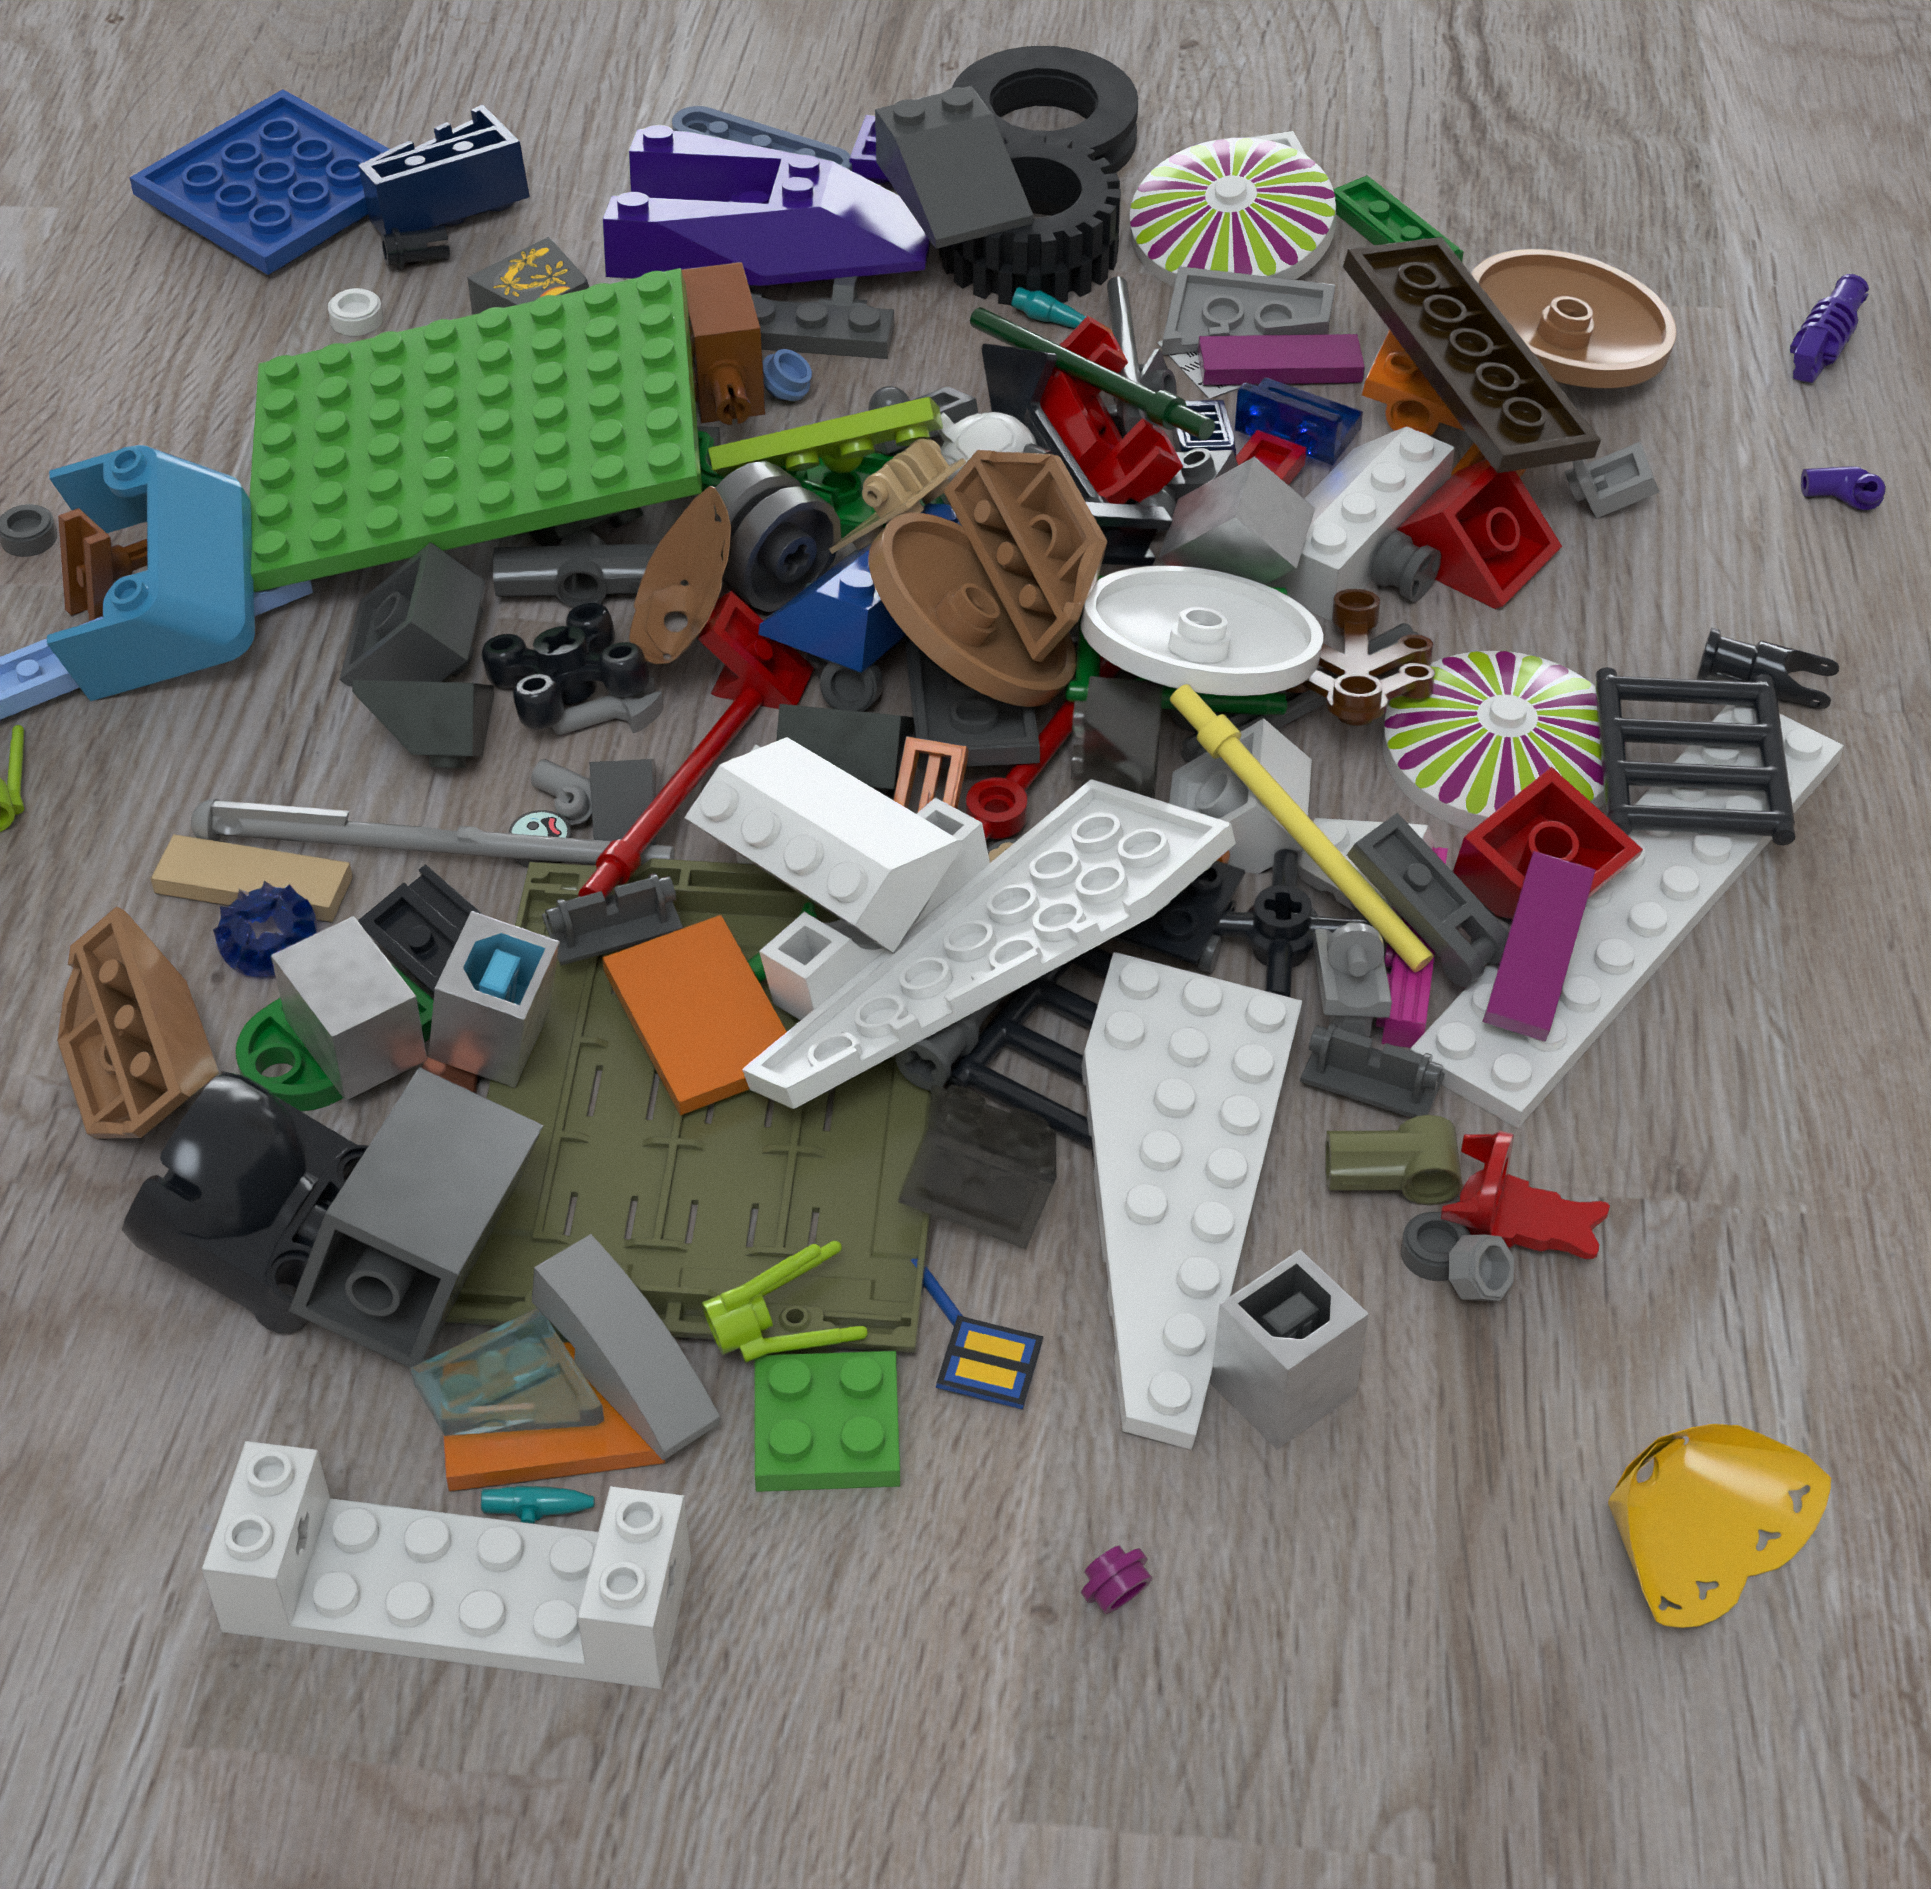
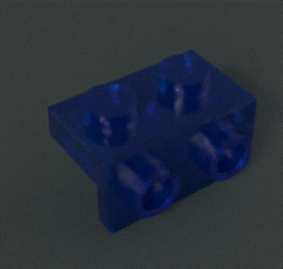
M1265 377L1258 386L1245 382L1238 389L1234 430L1252 436L1256 430L1307 447L1306 456L1334 465L1361 430L1363 411Z

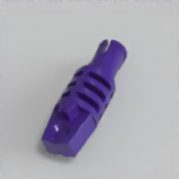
M1855 274L1841 276L1830 296L1819 300L1814 305L1790 345V353L1794 354L1795 364L1793 379L1813 383L1827 365L1833 364L1839 358L1857 328V311L1869 295L1866 293L1869 290V286L1862 277Z

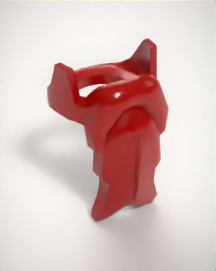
M1498 1131L1494 1134H1464L1461 1152L1485 1163L1484 1169L1468 1178L1460 1193V1202L1442 1207V1220L1467 1227L1471 1235L1501 1236L1509 1248L1516 1244L1540 1252L1548 1249L1565 1251L1583 1259H1594L1597 1257L1600 1245L1592 1230L1607 1218L1610 1208L1607 1202H1576L1561 1199L1557 1192L1529 1187V1181L1508 1174L1514 1140L1513 1133Z

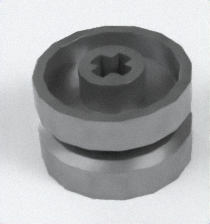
M767 461L748 463L728 474L715 487L726 506L731 525L729 556L722 582L730 584L735 593L750 605L766 612L776 611L828 571L836 555V552L832 554L829 549L841 539L840 519L829 503L814 492L802 488L799 481L781 467ZM714 505L715 522H721V517L716 513V507ZM722 549V552H721L722 562H723V549Z

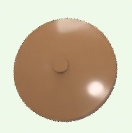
M1520 249L1493 255L1479 263L1471 273L1556 382L1588 388L1627 387L1655 377L1663 370L1669 360L1677 335L1676 324L1670 310L1647 286L1615 267L1568 252L1546 249Z
M905 513L890 520L874 539L869 549V570L883 604L899 627L915 645L946 672L986 696L1004 703L1025 707L1040 706L1052 701L1071 681L1076 670V652L1070 633L1068 632L1042 662L1032 660L961 525L931 514Z

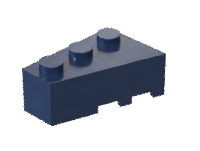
M482 104L471 110L472 120L454 129L447 122L435 127V138L417 147H414V142L408 140L359 164L358 168L370 222L381 234H390L391 228L395 227L399 229V232L428 229L438 225L452 226L462 223L467 219V216L487 210L502 211L510 208L516 201L529 198L530 194L520 141Z

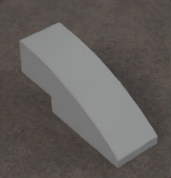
M592 1234L534 1267L532 1303L575 1348L574 1366L662 1460L670 1457L719 1425L720 1415L676 1340L632 1280Z

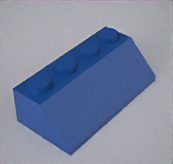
M928 503L923 506L924 510L921 513L942 517L961 525L950 505ZM872 543L860 550H854L761 622L758 635L861 673L906 636L886 609L871 578L868 556Z

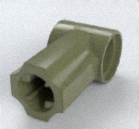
M1422 1115L1406 1120L1399 1126L1398 1130L1327 1131L1325 1141L1326 1186L1329 1187V1190H1402L1403 1195L1408 1200L1423 1205L1442 1204L1450 1201L1460 1193L1463 1187L1455 1126L1444 1117Z

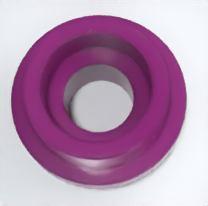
M1121 1546L1109 1549L1085 1569L1084 1573L1090 1581L1081 1590L1082 1596L1087 1603L1097 1602L1105 1614L1117 1610L1136 1597L1152 1581V1576L1144 1567L1148 1558L1140 1548L1125 1553Z

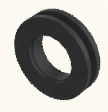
M1026 46L1007 49L974 62L956 78L952 85V88L968 86L974 88L991 111L1003 142L1004 136L1017 134L1019 142H1032V134L1046 135V143L1056 144L1059 137L1072 140V150L1078 151L1084 145L1095 151V161L1105 158L1111 164V173H1117L1131 159L1137 143L1136 121L1138 117V94L1135 85L1119 67L1089 52L1059 46ZM1032 106H1049L1073 111L1086 120L1073 127L1047 131L1029 130L1011 125L1001 117L1018 109Z

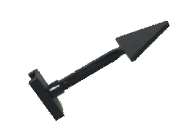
M984 343L981 350L992 412L1015 417L1028 427L1035 437L1037 446L1050 450L1054 455L1061 457L1107 539L1102 564L1153 566L1156 557L1149 548L1157 529L1169 530L1173 520L1164 507L1109 503L1105 497L1097 494L1040 406V400L1056 364L1057 355L1043 351Z

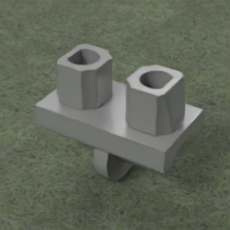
M1355 922L1347 923L1337 928L1333 933L1327 929H1315L1313 949L1324 1015H1330L1329 1024L1334 1023L1340 1029L1365 1037L1370 1036L1373 1017L1389 1018L1392 1004L1384 962L1382 936L1372 926Z

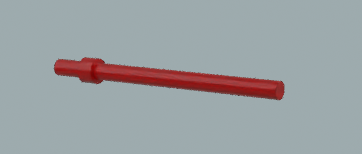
M748 687L741 691L622 839L613 840L597 858V869L579 890L578 897L602 891L606 899L616 885H623L628 882L641 865L640 855L761 706L763 699L756 689Z

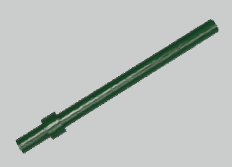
M982 307L975 309L971 314L970 324L973 328L1012 347L1055 353L1057 361L1054 368L1146 412L1151 422L1167 430L1178 428L1201 440L1209 439L1214 432V420L1188 408L1185 400L1166 390L1155 392Z

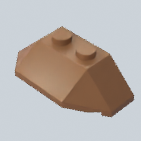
M977 450L943 491L1032 660L1042 662L1082 615L1084 604L1098 581L1107 539L1061 457L1053 454Z
M116 906L70 946L68 965L73 967L63 994L57 1038L86 1133L96 1139L142 1138L219 1074L187 981L130 915Z

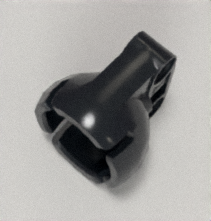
M222 1071L220 1075L215 1076L208 1083L170 1137L160 1155L162 1164L169 1169L164 1178L159 1175H153L143 1182L124 1219L122 1231L137 1248L160 1261L173 1265L253 1312L257 1321L266 1329L276 1333L296 1332L301 1330L309 1321L289 1312L294 1297L285 1294L277 1284H288L296 1289L298 1288L325 1213L369 1145L355 1144L277 1098L269 1089L247 1076Z

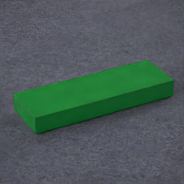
M1368 175L1333 189L1336 201V215L1374 246L1442 237L1460 261H1463V250Z

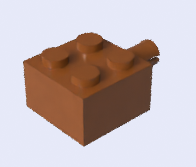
M742 262L681 270L687 290L694 393L701 423L721 421L724 424L732 425V419H737V424H741L749 417L765 415L761 330Z

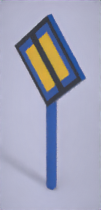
M911 1259V1262L917 1268L918 1259ZM925 1266L924 1287L954 1327L936 1382V1388L1023 1409L1044 1336L963 1317L933 1274Z

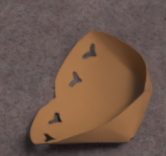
M709 486L693 499L661 539L641 579L634 602L635 613L630 628L629 642L638 645L642 649L646 661L653 664L670 663L676 660L693 643L710 618L722 588V577L729 556L731 525L726 506L717 490L712 486ZM714 505L716 507V513L721 517V522H715ZM722 549H723V562H722V557H721ZM683 580L688 581V585L683 586L680 583ZM678 612L686 615L688 619L687 626L679 632L668 630L664 624V617L668 613ZM669 654L671 657L669 660H666L663 655Z

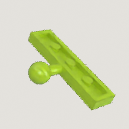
M925 397L710 447L708 450L712 470L724 478L748 463L762 461L770 462L779 467L785 465L787 471L807 470L820 465L819 457H821L824 465L831 471L848 473L855 470L861 464L864 456L875 452V444L895 440L897 446H909L919 438L930 439L929 432L943 429L939 406L930 397Z

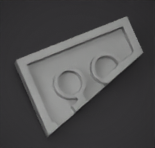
M1179 266L1162 341V355L1198 351L1199 336L1328 334L1334 302L1335 284Z

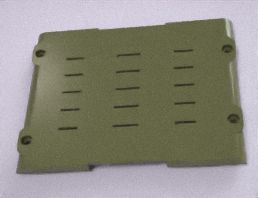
M651 858L636 870L627 883L623 884L626 885L648 879V875L656 873L658 878L670 876L676 893V901L672 902L683 928L722 915L747 961L797 919L803 905L807 902L814 904L817 920L823 923L841 920L754 864ZM529 862L515 926L549 937L542 914H545L546 909L556 907V900L563 898L564 901L578 898L579 890L596 871V866ZM614 889L608 896L615 894ZM627 948L560 966L557 958L550 1010L516 1087L490 1080L486 1098L544 1126L517 1187L445 1322L509 1326L515 1334L527 1340L569 1342L532 1303L534 1267L592 1234L647 1299L673 1337L714 1340L701 1303L747 1283L789 1256H793L808 1247L813 1212L819 1213L815 1244L821 1248L835 1240L841 1243L842 1249L838 1254L827 1259L819 1266L763 1297L771 1316L773 1327L761 1331L762 1337L768 1338L854 1326H864L868 1331V1335L863 1340L769 1353L767 1355L834 1353L839 1348L916 1353L933 1205V1182H928L938 1089L925 1090L907 1080L900 1072L894 1055L836 1086L830 1131H824L830 1090L795 1109L774 1101L771 1127H765L769 1098L749 1089L715 1102L712 1122L709 1124L706 1123L709 1105L679 1115L663 1082L659 1079L652 1120H647L655 1074L658 1073L617 995L612 994L613 988L603 970L602 957ZM766 978L760 985L788 1032L801 1020L773 1003ZM597 1070L602 1073L593 1116H588ZM572 1197H577L570 1236H566L565 1232ZM632 1201H637L631 1239H626ZM692 1205H698L692 1243H686ZM753 1209H758L753 1247H747ZM911 1259H918L917 1268L911 1262Z

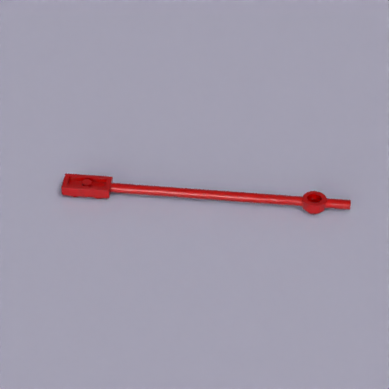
M1256 430L1235 458L1238 465L1256 457L1289 486L1305 465L1307 447ZM1101 656L1099 681L1111 682L1121 668ZM1065 701L1038 735L1040 763L1015 764L1005 778H987L975 783L969 789L966 796V814L982 822L986 841L988 838L1010 837L1024 827L1027 821V794L1025 791L1089 711L1092 704Z

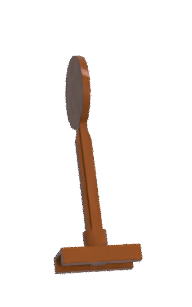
M77 508L58 515L65 610L71 616L87 610L89 621L103 616L104 597L113 583L122 577L132 575V571L147 566V539L125 547L119 544L111 546V537L81 509Z

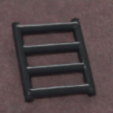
M1609 667L1601 668L1596 672L1595 691L1606 815L1627 835L1632 830L1772 836L1773 842L1782 846L1791 844L1795 840V820L1777 693L1771 676L1762 674L1756 676L1752 682L1617 676L1616 670ZM1621 700L1753 706L1756 724L1623 718ZM1625 742L1759 748L1761 767L1627 761ZM1629 786L1765 792L1767 811L1631 805Z
M1094 947L1020 987L979 1035V1042L971 1053L962 1056L957 1061L951 1071V1076L946 1082L949 1087L959 1093L965 1092L970 1087L1093 1150L1092 1136H1089L1087 1117L987 1066L1001 1049L1007 1046L1083 1084L1081 1068L1083 1055L1022 1024L1040 1004L1091 1029L1098 1004L1056 983L1072 964L1106 979L1113 955L1098 947Z

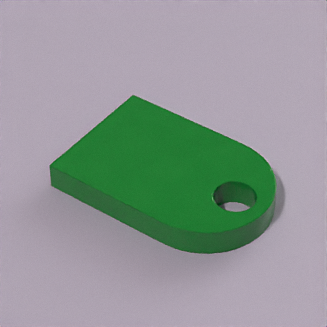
M392 965L416 995L425 1043L430 1039L434 1000ZM281 997L261 1009L245 1024L237 1039L235 1050L240 1075L247 1076L269 1089L274 1096L299 1111L320 1109L343 1099L342 1095L285 1020ZM275 1064L293 1066L288 1073L282 1076L267 1077L262 1075L265 1069Z

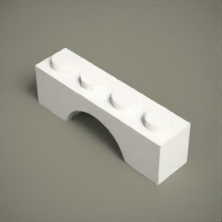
M937 798L929 802L917 815L959 839L965 845L910 929L990 864L982 822ZM804 912L763 947L759 953L773 1003L799 1020H802L884 952L886 948L842 920L823 923Z

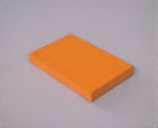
M722 915L602 957L604 973L679 1115L749 1090L742 1069L787 1032Z
M570 1342L439 1358L445 1468L449 1491L664 1464L665 1460H662L574 1366L575 1348Z

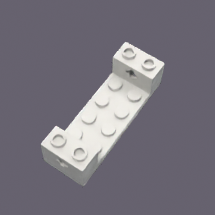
M245 1441L202 1567V1572L221 1631L225 1633L662 1689L690 1567L691 1553L684 1495L610 1486L599 1532L332 1499L329 1495L318 1450Z

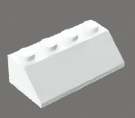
M1406 426L1352 449L1305 497V500L1315 508L1297 569L1265 585L1286 588L1288 596L1300 603L1308 611L1332 621L1334 595L1346 589H1364L1372 580L1371 571L1375 557L1385 540L1393 532L1398 531L1397 528L1451 477L1455 447Z
M788 737L720 764L684 817L724 846L893 953L965 845L959 839Z

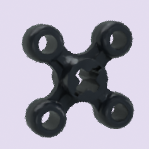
M585 603L574 607L567 615L566 626L548 629L534 639V650L528 649L524 640L515 634L497 635L485 642L482 648V660L489 681L500 688L515 687L513 699L519 720L527 728L534 730L549 728L557 724L562 719L564 704L581 702L590 697L596 690V681L603 682L606 690L617 697L636 695L646 688L649 681V670L642 649L631 642L614 644L615 630L608 609L599 603Z

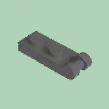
M1398 812L1353 845L1346 856L1442 959V967L1452 982L1459 986L1467 987L1483 975L1485 964L1500 962L1508 931ZM1461 927L1471 937V943L1459 933L1458 930Z

